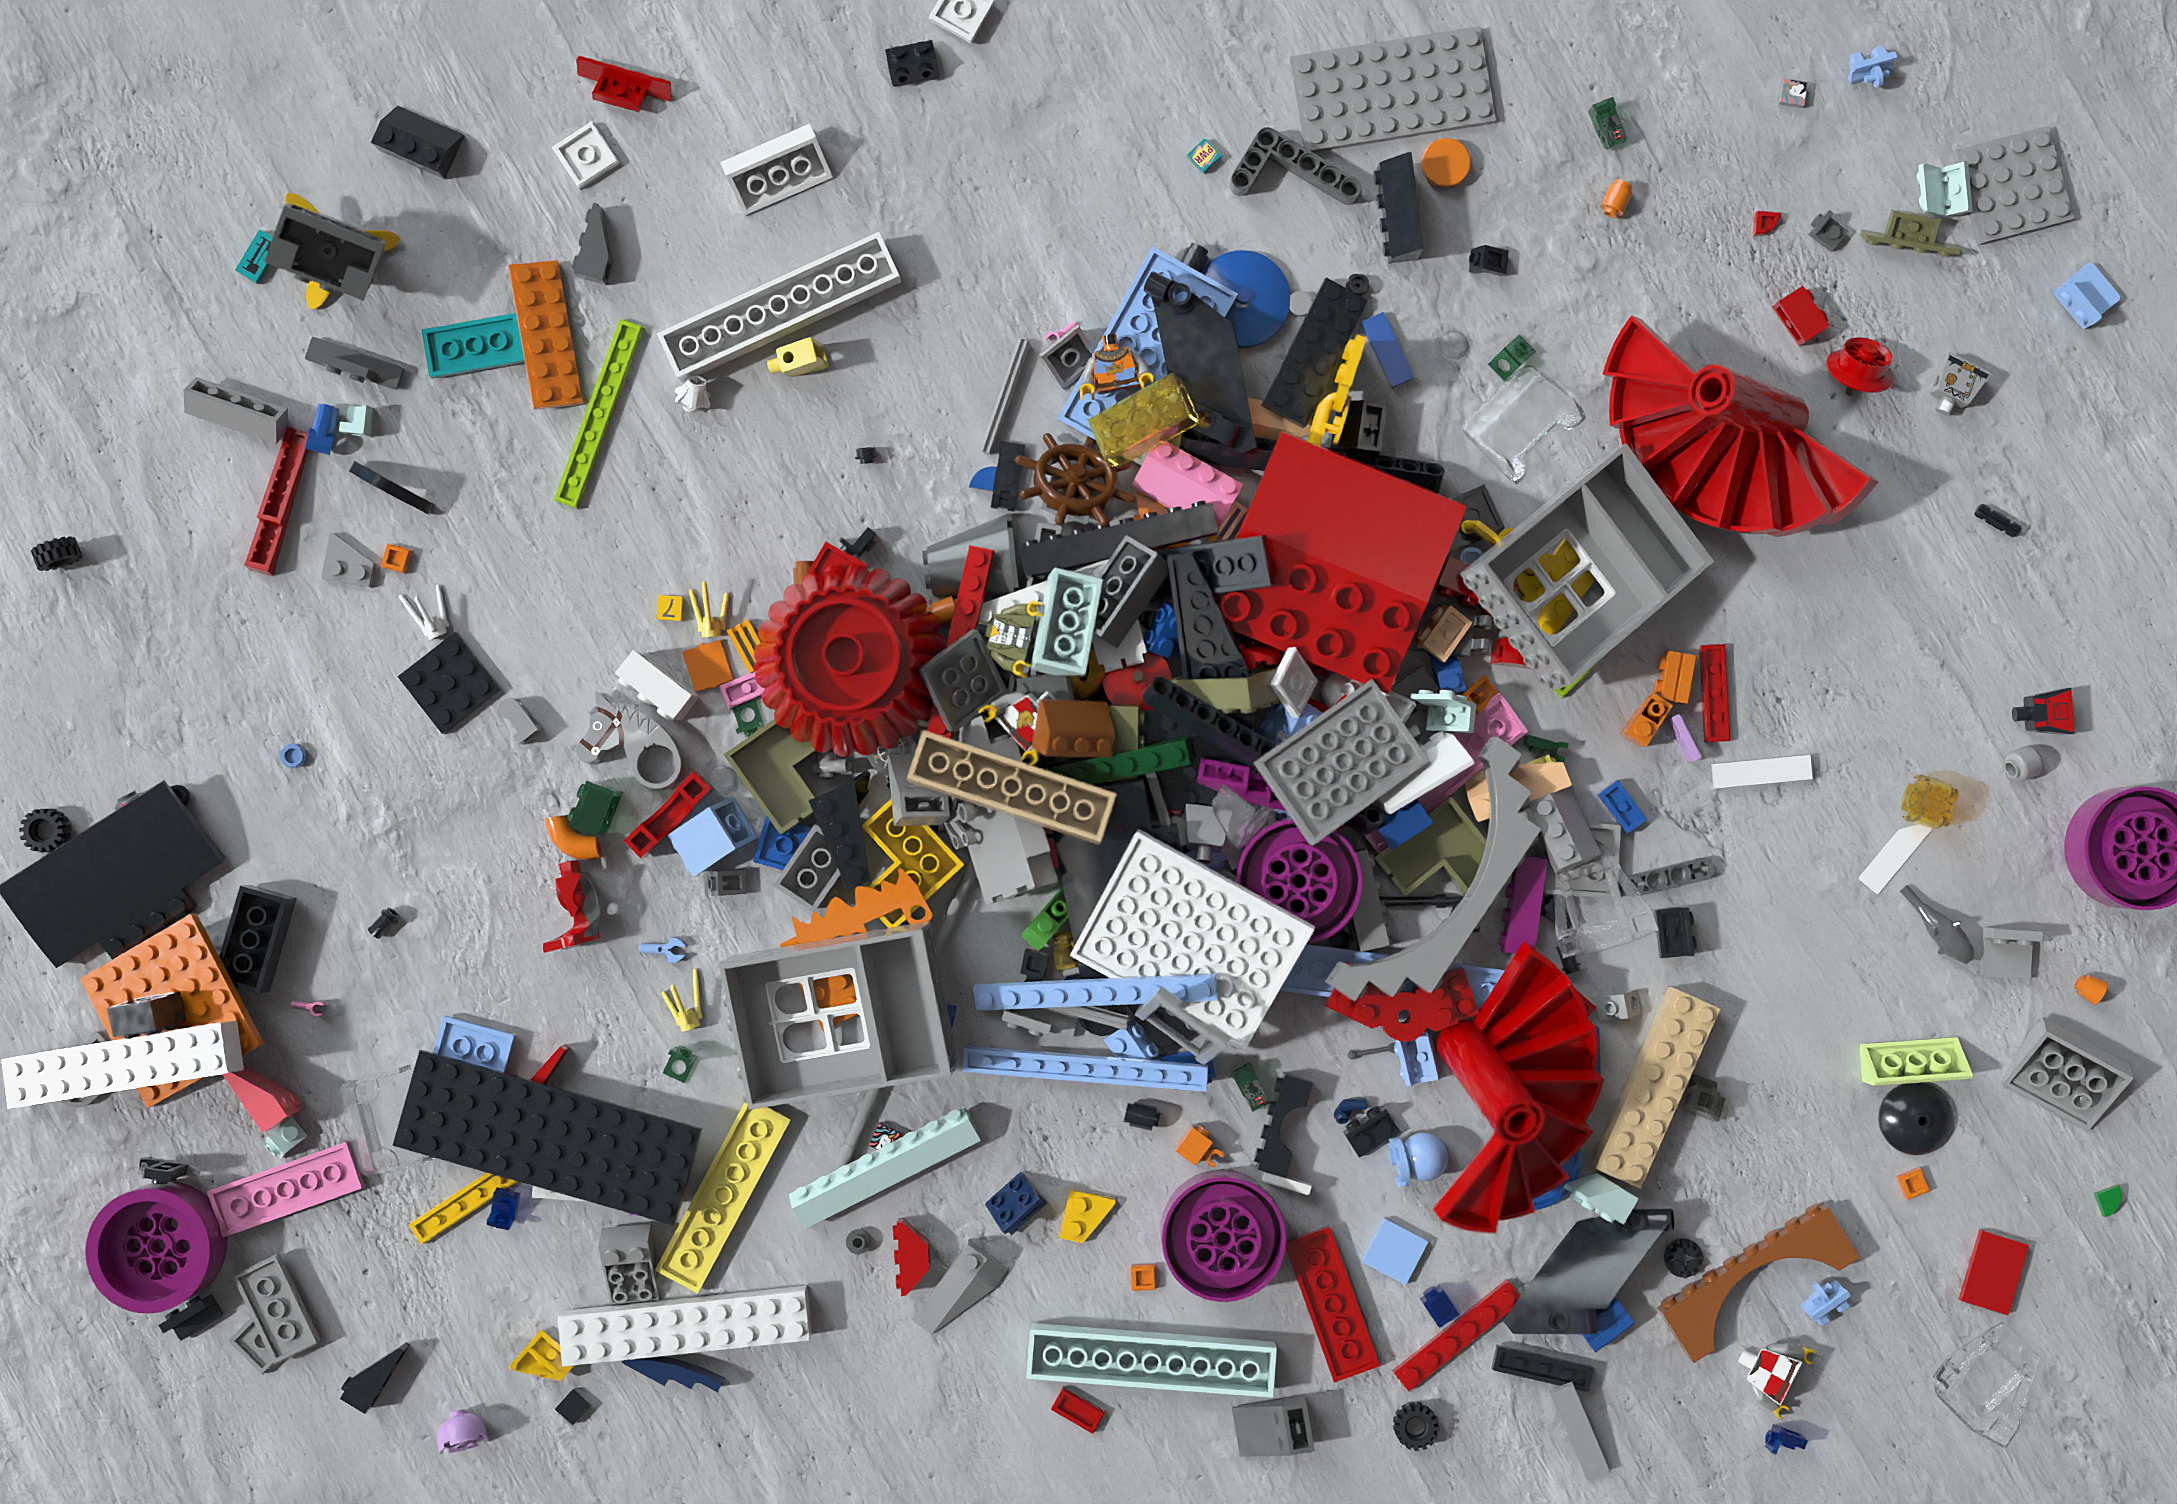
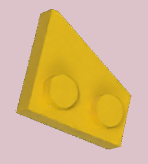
M1070 1189L1059 1238L1084 1243L1115 1205L1116 1199Z
M541 1329L508 1368L512 1371L561 1382L575 1365L562 1367L560 1345Z

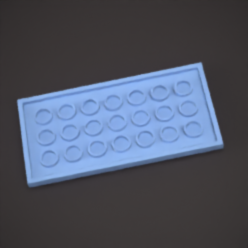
M1153 246L1104 335L1116 334L1118 347L1128 346L1129 350H1136L1147 362L1150 372L1154 377L1156 387L1153 386V383L1149 382L1144 386L1145 391L1142 390L1141 386L1095 393L1094 400H1092L1091 394L1087 393L1083 396V400H1081V375L1058 417L1060 421L1141 466L1156 439L1164 429L1179 398L1178 395L1170 391L1151 296L1147 295L1143 290L1149 274L1154 271L1175 282L1187 285L1193 294L1224 317H1226L1238 293ZM1187 292L1178 293L1176 301H1184L1187 297ZM1102 339L1095 351L1104 350Z

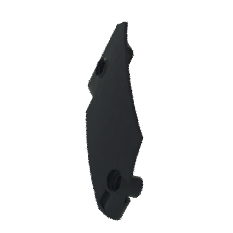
M1152 271L1145 282L1143 290L1147 295L1151 296L1170 391L1179 396L1169 418L1241 454L1257 448L1232 322L1193 294L1187 285L1175 282ZM1187 292V297L1184 301H1176L1178 293ZM1204 416L1211 417V423L1207 427L1200 426V420Z
M1632 1209L1624 1224L1617 1220L1611 1223L1603 1217L1577 1221L1503 1320L1505 1325L1513 1334H1598L1596 1309H1607L1664 1231H1674L1675 1218L1673 1209ZM1635 1213L1641 1219L1637 1227H1633L1630 1222L1631 1216ZM1560 1314L1566 1318L1564 1328H1560L1556 1322Z

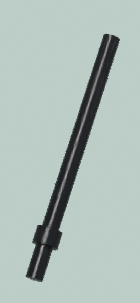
M1435 894V896L1379 897V901L1383 900L1385 906H1435V908H1446V906L1460 903L1464 896ZM1319 897L1318 901L1324 900L1326 897Z

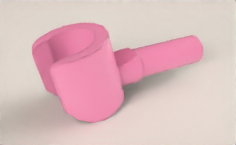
M1073 321L1057 333H1048L1046 340L1052 336H1057V340L1060 339L1077 324Z
M321 1000L314 1003L291 1002L292 1007L310 1010L314 1016L324 1014L316 1012L314 1008L316 1004L325 1005Z

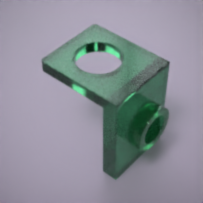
M1519 334L1488 365L1503 381H1506L1536 351ZM1500 359H1504L1509 363V371L1500 369L1498 365Z
M756 700L732 707L739 727L736 729L737 734H744L746 738L764 726ZM745 708H751L754 711V719L750 722H744L741 719V712Z
M681 1045L671 1048L668 1052L671 1056L663 1074L685 1083L697 1056L692 1054V1050ZM682 1060L685 1063L686 1069L684 1073L676 1074L672 1070L674 1061Z

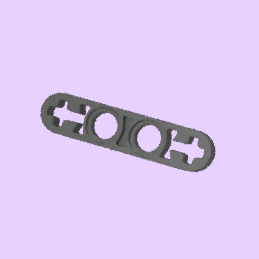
M1696 858L1627 875L1620 882V890L1625 896L1638 897L1707 880L1713 876L1715 866L1710 859ZM1701 862L1703 865L1708 866V869L1705 870V875L1702 872L1691 873L1690 869L1699 868ZM1678 867L1685 871V878L1680 882L1673 878V871ZM1654 873L1659 874L1662 878V882L1658 887H1652L1649 883V878ZM1629 880L1634 883L1643 882L1647 890H1644V886L1635 887L1632 893L1631 890L1626 889V886L1630 884Z

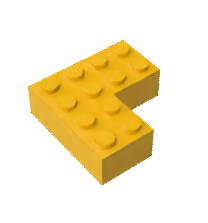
M892 799L862 825V828L894 861L869 886L879 892H882L881 882L883 880L894 885L897 884V880L900 878L898 872L900 867L916 883L925 901H927L965 865L962 859L930 825L894 826ZM915 905L911 907L910 916L920 907V905ZM901 907L879 917L888 928L898 927L907 919Z

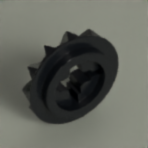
M1681 1238L1674 1240L1667 1246L1664 1253V1262L1669 1272L1676 1277L1686 1279L1690 1276H1696V1273L1702 1268L1704 1256L1701 1247L1694 1241ZM1684 1251L1687 1256L1693 1258L1687 1260L1685 1266H1683L1681 1261L1675 1260L1682 1257Z

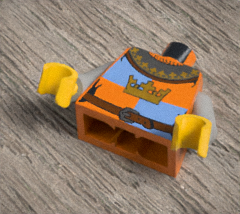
M1108 334L1102 336L1104 350L1095 351L1094 356L1088 359L1082 374L1080 398L1083 400V396L1088 393L1091 394L1092 400H1094L1095 393L1141 386L1142 390L1145 391L1144 386L1146 383H1153L1154 387H1156V383L1147 362L1136 350H1129L1128 346L1118 347L1117 335Z

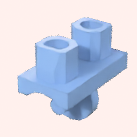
M1880 46L1871 51L1870 59H1865L1861 52L1852 54L1848 62L1850 67L1848 80L1850 84L1864 80L1865 83L1872 82L1875 88L1882 86L1883 78L1889 77L1893 71V63L1897 60L1896 53H1888L1884 46Z
M1837 1280L1830 1284L1827 1283L1823 1287H1820L1815 1282L1812 1285L1815 1292L1808 1296L1809 1299L1800 1304L1802 1309L1814 1321L1823 1326L1830 1321L1829 1311L1835 1308L1838 1312H1843L1850 1307L1848 1298L1851 1295Z

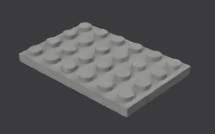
M1371 679L1259 758L1254 764L1312 846L1429 762V760L1374 680Z

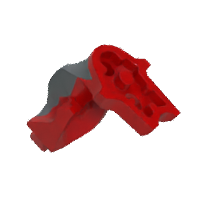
M579 860L558 864L561 877L555 879L558 901L570 913V916L573 917L574 925L561 936L543 943L544 953L601 938L598 929V921L600 919L598 894L590 880L589 872H582Z

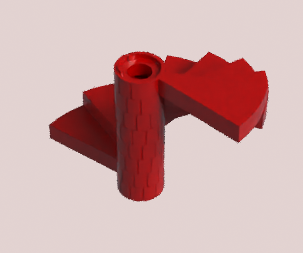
M1633 315L1627 320L1614 341L1602 375L1613 378L1609 400V425L1619 429L1622 445H1628L1673 507L1689 517L1704 524L1737 533L1768 534L1774 537H1782L1806 531L1821 523L1831 526L1854 510L1878 484L1879 481L1805 432L1809 422V410L1805 402L1799 397L1720 365H1709L1697 372L1642 319Z
M1523 941L1479 1010L1480 1014H1477L1473 1021L1461 1020L1458 1021V1024L1444 1028L1437 1040L1439 1055L1494 1130L1490 1140L1433 1208L1440 1221L1466 1231L1496 1234L1499 1221L1535 1213L1532 1200L1558 1187L1570 1178L1562 1166L1581 1149L1594 1132L1586 1121L1595 1107L1604 1079L1596 1071L1598 1057L1596 1027L1590 1022L1583 1000L1572 982L1546 954Z

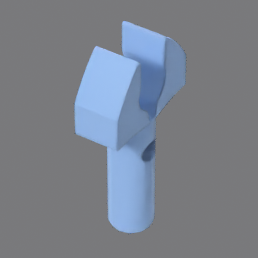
M670 937L667 944L641 943L639 951L641 953L665 954L668 957V962L675 963L686 955H676L670 949L674 946L686 947L687 945L680 938Z

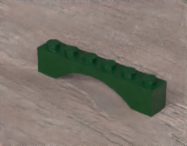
M1186 736L1114 753L1111 758L1092 757L1049 764L1042 768V770L1091 785L1190 765L1194 761L1190 737Z

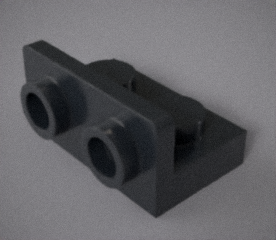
M1378 1105L1374 1106L1366 1112L1367 1116L1360 1121L1355 1119L1345 1126L1346 1130L1343 1131V1134L1359 1158L1400 1132L1384 1106L1380 1108Z

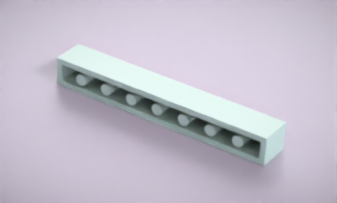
M965 1106L953 1110L947 1115L929 1122L922 1128L909 1132L904 1137L892 1143H887L882 1148L870 1154H865L860 1159L848 1165H843L838 1170L826 1176H821L804 1187L797 1188L789 1194L792 1210L806 1229L981 1141L977 1127Z

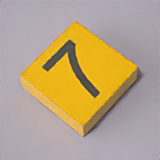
M658 595L656 619L682 622L684 597Z

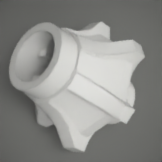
M690 375L687 377L684 385L675 389V392L678 394L675 401L683 404L684 410L694 413L699 408L710 407L711 403L708 400L710 394L706 390L707 382L705 378L699 375Z

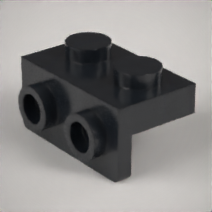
M932 40L885 49L893 87L940 77Z
M1689 907L1654 909L1659 958L1694 956L1697 942L1695 936H1692L1691 926L1694 925V917L1692 911H1689Z
M212 1294L202 1299L198 1295L186 1302L187 1308L181 1312L177 1308L165 1315L166 1321L158 1326L163 1334L173 1329L179 1340L182 1341L222 1317L223 1312Z

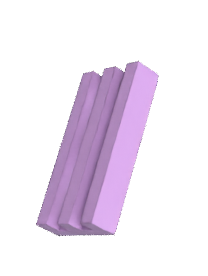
M1676 714L1666 718L1687 761L1694 762L1702 758L1682 716Z

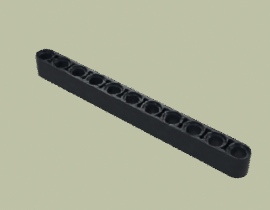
M1185 428L1181 432L1179 449L1204 463L1265 471L1277 440L1255 437L1257 448L1241 454L1190 428ZM1325 447L1433 492L1439 493L1445 470L1437 463Z
M1154 678L1143 691V701L1149 707L1257 772L1259 770L1254 762L1278 746L1167 678ZM1371 803L1343 824L1360 834L1368 835L1382 824L1384 813L1381 808Z

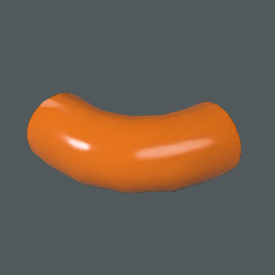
M569 815L545 818V825L550 839L562 853L577 860H596L602 858L601 843L598 835L582 836L576 833L570 824Z

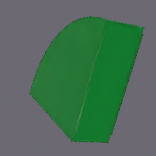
M2114 1185L2094 1193L2103 1217L2112 1215L2119 1207L2122 1196L2119 1185Z

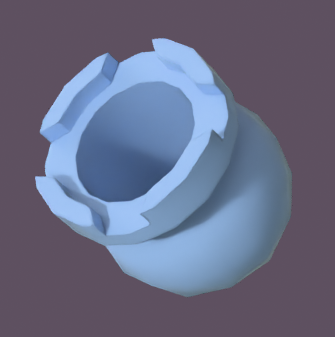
M1419 1132L1411 1135L1405 1143L1401 1141L1399 1136L1389 1138L1388 1148L1391 1166H1397L1399 1176H1395V1180L1399 1187L1409 1186L1411 1178L1418 1181H1431L1440 1177L1447 1168L1448 1150L1445 1143L1439 1137L1431 1133Z

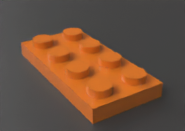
M795 936L779 945L780 947L800 943ZM850 974L820 978L813 981L815 997L819 1008L846 1005L857 1001L854 982ZM799 983V985L801 986V988H802V990H803V992H804L803 985H802L801 983ZM858 1013L836 1016L833 1018V1025L835 1026ZM818 1020L822 1030L824 1031L822 1021Z

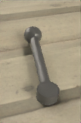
M1390 1043L1387 1047L1358 1052L1350 1050L1348 1058L1354 1060L1357 1056L1387 1051L1395 1053V1043Z

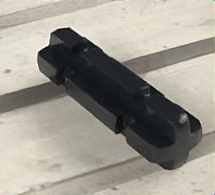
M1985 504L1979 505L1974 512L1976 517L1981 520L1985 519L1986 523L2000 531L2004 530L2005 534L2010 537H2016L2022 529L2021 525L2016 522L2012 523L2011 519L1995 510L1991 511V508Z

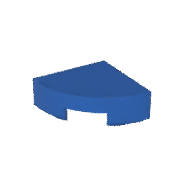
M990 466L979 470L972 477L969 488L993 492L997 467Z

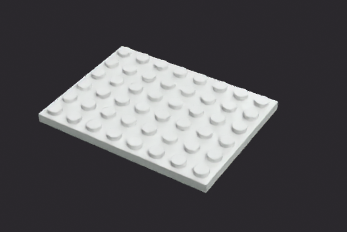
M1138 829L1070 956L1109 978L1216 974L1219 995L1217 1001L1181 1002L1179 1006L1208 1026L1210 1023L1216 1025L1232 1037L1228 1044L1244 1052L1314 931L1315 926Z

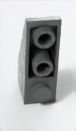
M593 202L592 209H588L585 221L587 227L585 232H582L580 235L579 246L581 248L579 255L574 257L572 268L574 273L581 279L607 285L613 265V258L603 209L598 203Z

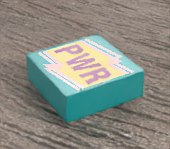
M1204 138L1187 154V158L1204 174L1221 158V154Z

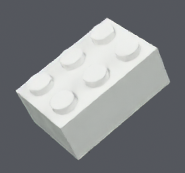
M635 650L629 654L615 672L620 677L619 683L629 690L632 689L633 691L637 690L640 692L638 697L648 705L651 704L652 706L656 705L659 707L657 712L667 720L673 721L677 719L682 721L699 699L697 695L651 659Z

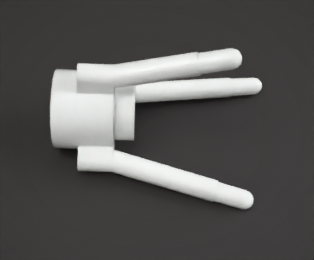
M436 585L441 620H439L438 616L430 618L420 598L416 596L415 601L425 619L423 622L403 595H399L400 600L420 626L425 637L428 636L429 641L446 635L448 633L446 628L450 626L446 618L440 585Z

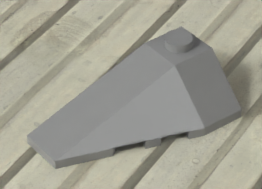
M968 1240L912 1320L933 1334L993 1290L1008 1270V1267L974 1242Z

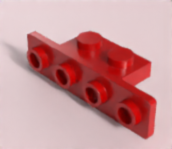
M578 56L576 59L578 76L597 81L592 91V100L638 113L646 96L665 101L671 100L670 81L600 62L592 58Z

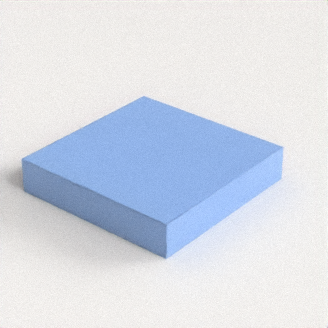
M1383 1218L1361 1261L1406 1285L1428 1241Z

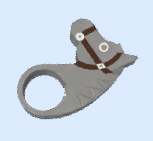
M595 692L597 705L589 712L590 727L577 744V757L589 765H594L603 759L606 752H614L624 747L632 771L641 784L657 791L668 790L676 786L684 775L685 760L674 738L660 724L647 715L625 704L610 702L602 694ZM654 746L670 749L676 759V768L671 778L659 784L648 782L642 773V761L649 752L648 750Z

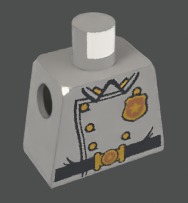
M1951 352L1941 356L1930 390L1931 395L1940 399L1935 410L1942 415L1949 416L1954 406L1960 409L1967 406L1991 373Z

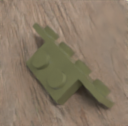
M1891 209L1885 233L1861 230L1860 235L1866 240L1867 244L1879 246L1881 242L1889 243V246L1895 249H1904L1905 246L1914 247L1913 250L1916 252L1928 253V250L1937 251L1938 255L1952 257V254L1960 255L1962 251L1955 244L1935 241L1942 220L1937 216Z

